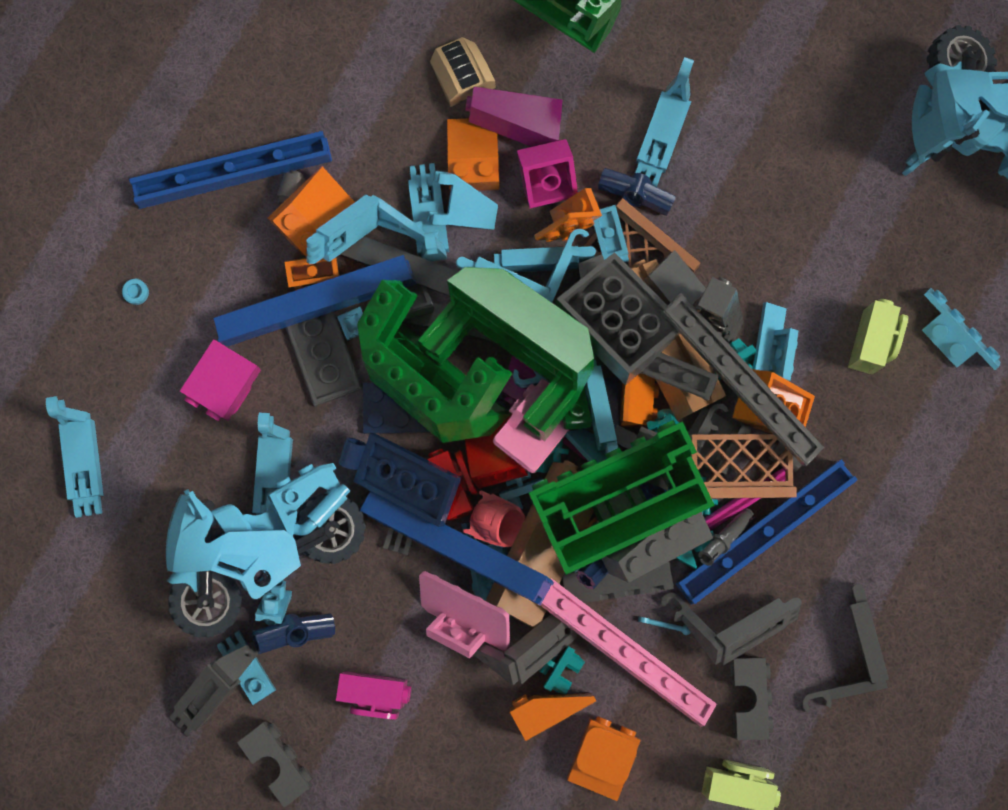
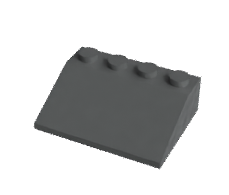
M615 252L556 300L557 307L588 328L593 352L625 385L640 374L680 334L660 313L667 305Z

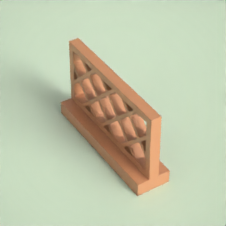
M622 198L617 204L618 216L625 222L626 232H623V234L627 238L630 268L632 266L631 253L646 251V263H648V251L659 250L664 254L665 258L675 250L693 273L700 266L698 260ZM628 225L632 227L635 231H629ZM596 232L584 247L592 246L598 239ZM640 234L644 237L645 248L630 249L629 235ZM648 242H650L654 247L648 248ZM596 250L595 256H599L602 254V252H598Z
M774 434L690 435L696 451L697 440H706L713 447L704 458L698 451L691 456L698 470L704 464L713 473L704 482L711 498L797 497V487L793 486V455L786 447L780 456L770 448L777 440ZM765 439H771L767 444L763 441ZM712 440L720 441L717 444H715ZM726 440H732L738 447L730 457L720 449ZM751 440H757L763 446L755 457L745 448ZM716 451L726 460L717 470L707 462ZM741 451L751 460L742 470L732 461ZM766 451L776 460L767 470L757 461ZM729 464L738 473L731 482H727L720 475ZM754 464L763 472L757 481H751L745 474ZM779 464L785 469V481H777L770 474ZM717 477L721 482H713V481H714V479Z

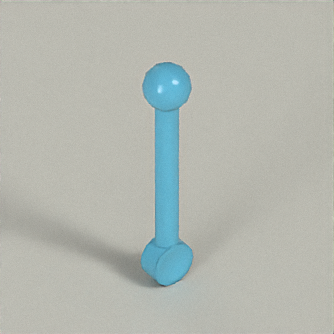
M640 616L638 618V622L681 631L684 635L691 633L686 625L678 626Z

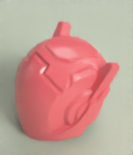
M482 490L479 491L483 498L476 504L472 512L470 529H464L463 533L488 544L512 547L525 520L523 511L520 507L499 496L490 495Z

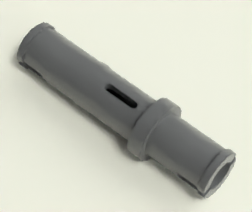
M744 508L719 534L713 535L710 543L699 552L700 561L707 566H711L721 554H725L730 549L732 542L755 521V517H752L754 513L750 509Z

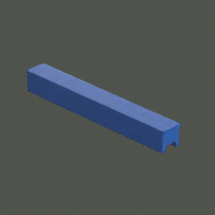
M323 131L130 178L129 180L134 192V202L139 209L287 173L290 170L295 171L331 162L332 157L327 137L325 138Z
M401 255L215 317L213 319L219 337L218 342L228 347L370 300L382 280H400L404 287L415 285L417 282L413 277L409 260H406L405 256Z
M843 460L836 461L798 490L797 497H789L744 531L732 542L730 549L725 554H721L711 566L702 563L697 569H694L678 581L675 585L691 605L699 602L855 483L857 478L852 476L844 466Z
M370 491L360 509L361 512L377 522L540 606L550 587L554 584L549 577L447 525L438 527Z

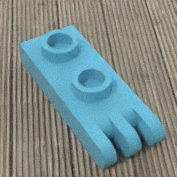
M240 631L234 633L239 641L238 644H235L231 636L226 638V642L230 647L229 650L226 649L222 642L217 644L222 656L248 645ZM255 657L239 677L240 685L252 705L276 691L260 662Z

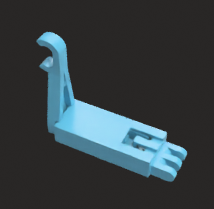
M685 57L678 75L667 86L666 91H662L636 161L638 167L635 173H646L645 175L649 178L650 175L654 176L652 185L656 187L661 174L666 172L691 101H689V74L694 60Z
M429 164L430 173L427 174L425 172V165H419L420 175H416L415 166H410L411 180H408L413 222L422 221V231L425 232L424 243L416 240L418 256L431 262L447 260L446 252H449L446 225H434L427 221L429 211L444 213L441 186L433 181L435 164ZM434 230H439L438 239L435 237Z
M365 195L319 227L316 233L306 240L307 263L315 264L322 258L330 262L378 227V225L424 243L425 232L422 231V221L414 223L382 199L374 195L371 197ZM434 230L435 237L438 239L439 230Z
M576 229L570 233L546 287L481 257H478L475 262L465 257H459L456 260V266L460 269L464 267L504 269L552 303L572 256H580L579 251L572 249L575 236L579 234L584 238L589 236V234L583 229Z
M572 246L574 251H579L580 256H572L566 270L577 269L579 263L594 258L596 249L592 246ZM564 247L502 250V254H494V264L512 272L554 270Z
M594 360L593 371L584 389L597 450H605V454L617 449L618 445L601 365L597 366L596 360ZM514 370L513 373L514 383L521 388L529 387L531 383L536 386L543 377L534 371L536 374L534 378L522 380L519 378L517 370Z
M57 396L46 398L48 415L57 419L60 423L58 425L67 500L73 501L74 515L76 518L82 517L81 507L84 506L85 515L91 516V505H94L96 514H102L100 496L104 495L95 421L91 419L88 412L67 408L64 400H58Z
M259 413L258 431L262 436L258 437L252 513L256 515H261L269 509L271 503L267 494L277 489L275 484L287 477L290 478L293 439L290 438L289 430L274 424V416H270V413Z

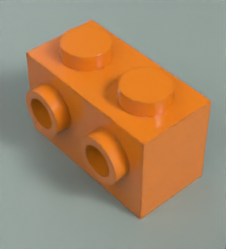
M337 257L330 262L322 258L315 264L307 263V258L284 262L288 287H295V291L308 287L310 284L320 283L339 276Z

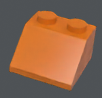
M640 373L627 385L622 382L619 426L623 428L640 429L644 427L648 429L647 422L657 419L658 409L653 408L654 398H658L659 385L655 383V378Z

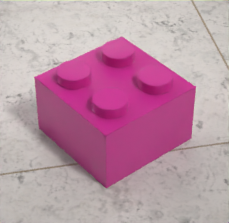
M566 139L517 150L523 189L529 208L564 201L578 193L573 155Z

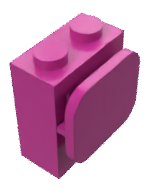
M213 339L180 392L186 395L184 400L194 407L198 408L200 404L208 409L206 414L219 421L222 417L229 421L249 394L251 385L261 369Z
M345 671L340 673L336 701L358 704L350 707L351 714L383 719H397L399 711L392 709L400 710L404 707V704L410 701L412 686H407L408 680Z

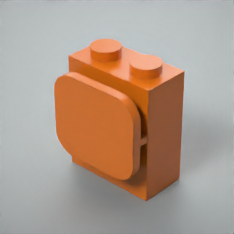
M597 716L596 720L589 718L567 775V781L618 801L623 785L631 771L641 740L635 737L636 731L624 726H621L620 730L611 727L612 721Z

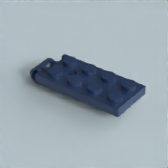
M376 433L369 434L366 444L355 438H346L338 464L342 467L357 470L353 482L438 527L445 525L462 478ZM387 464H389L391 468L390 474H388L385 470Z

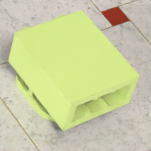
M879 299L863 310L848 368L873 375L885 367L886 363L888 364L898 356L908 323L907 315L902 314L899 316L901 307L894 306V303L890 300Z
M723 760L722 764L729 769L728 771L706 766L702 794L708 800L753 810H774V807L778 808L781 796L780 791H777L778 786L765 779H774L775 773L772 771L730 760Z

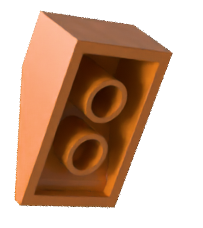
M469 118L447 119L448 173L455 174L478 191L500 190L497 133L470 123Z
M321 166L267 219L303 256L307 257L306 240L315 234L319 227L355 202Z
M752 369L806 427L815 396L774 372ZM738 398L732 418L753 428L773 434L750 408Z
M592 693L533 695L529 698L524 694L512 701L513 707L510 708V713L525 741L596 702V699Z

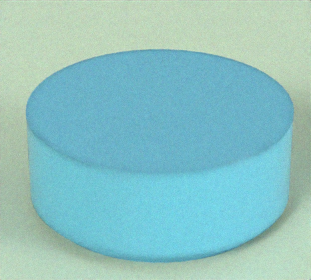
M131 279L124 284L122 295L128 303L139 305L148 298L149 289L143 281Z

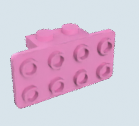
M543 378L536 386L531 383L522 395L525 398L523 402L518 399L509 410L512 416L493 439V443L531 473L537 471L568 432V430H565L562 419L544 442L524 427L525 421L523 416L549 385Z
M426 571L419 575L421 606L428 613L437 617L426 628V635L429 638L468 658L484 642L502 651H506L510 647L509 614L503 608L496 607L479 596H474L460 587L440 579L437 575Z

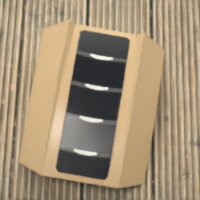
M462 37L435 49L430 63L450 107L467 99V96L472 97L473 87L496 88L494 77L474 42Z

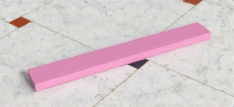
M551 578L554 584L550 587L541 604L544 609L700 727L705 726L717 705L714 701Z

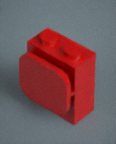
M512 414L492 435L465 439L470 478L478 489L528 476V472L523 466L493 443L494 437L507 423Z
M443 449L428 454L429 459L427 460L462 477L447 520L455 521L472 514L475 504L471 494L474 496L480 495V490L470 478L469 464L465 454L457 451L454 456V454L449 451H443Z

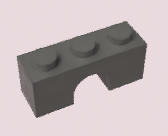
M763 657L735 658L730 661L731 685L747 686L752 692L753 701L748 709L733 711L734 738L736 740L770 739L769 733H773V719L768 717V706L772 705L771 690H767V679L771 677L770 664L766 663V658Z
M266 721L237 743L252 764L262 757H272L279 763V777L268 787L283 808H285L313 786L311 782L313 777L305 766L300 767L296 762L297 754L289 744L286 746L279 738L282 734L274 723L269 724Z

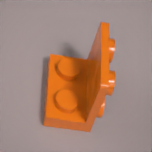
M585 188L550 210L549 212L554 223L535 234L534 237L536 240L546 239V242H551L558 238L566 241L572 231L576 229L584 230L593 226L594 220L601 217L602 214L592 189Z

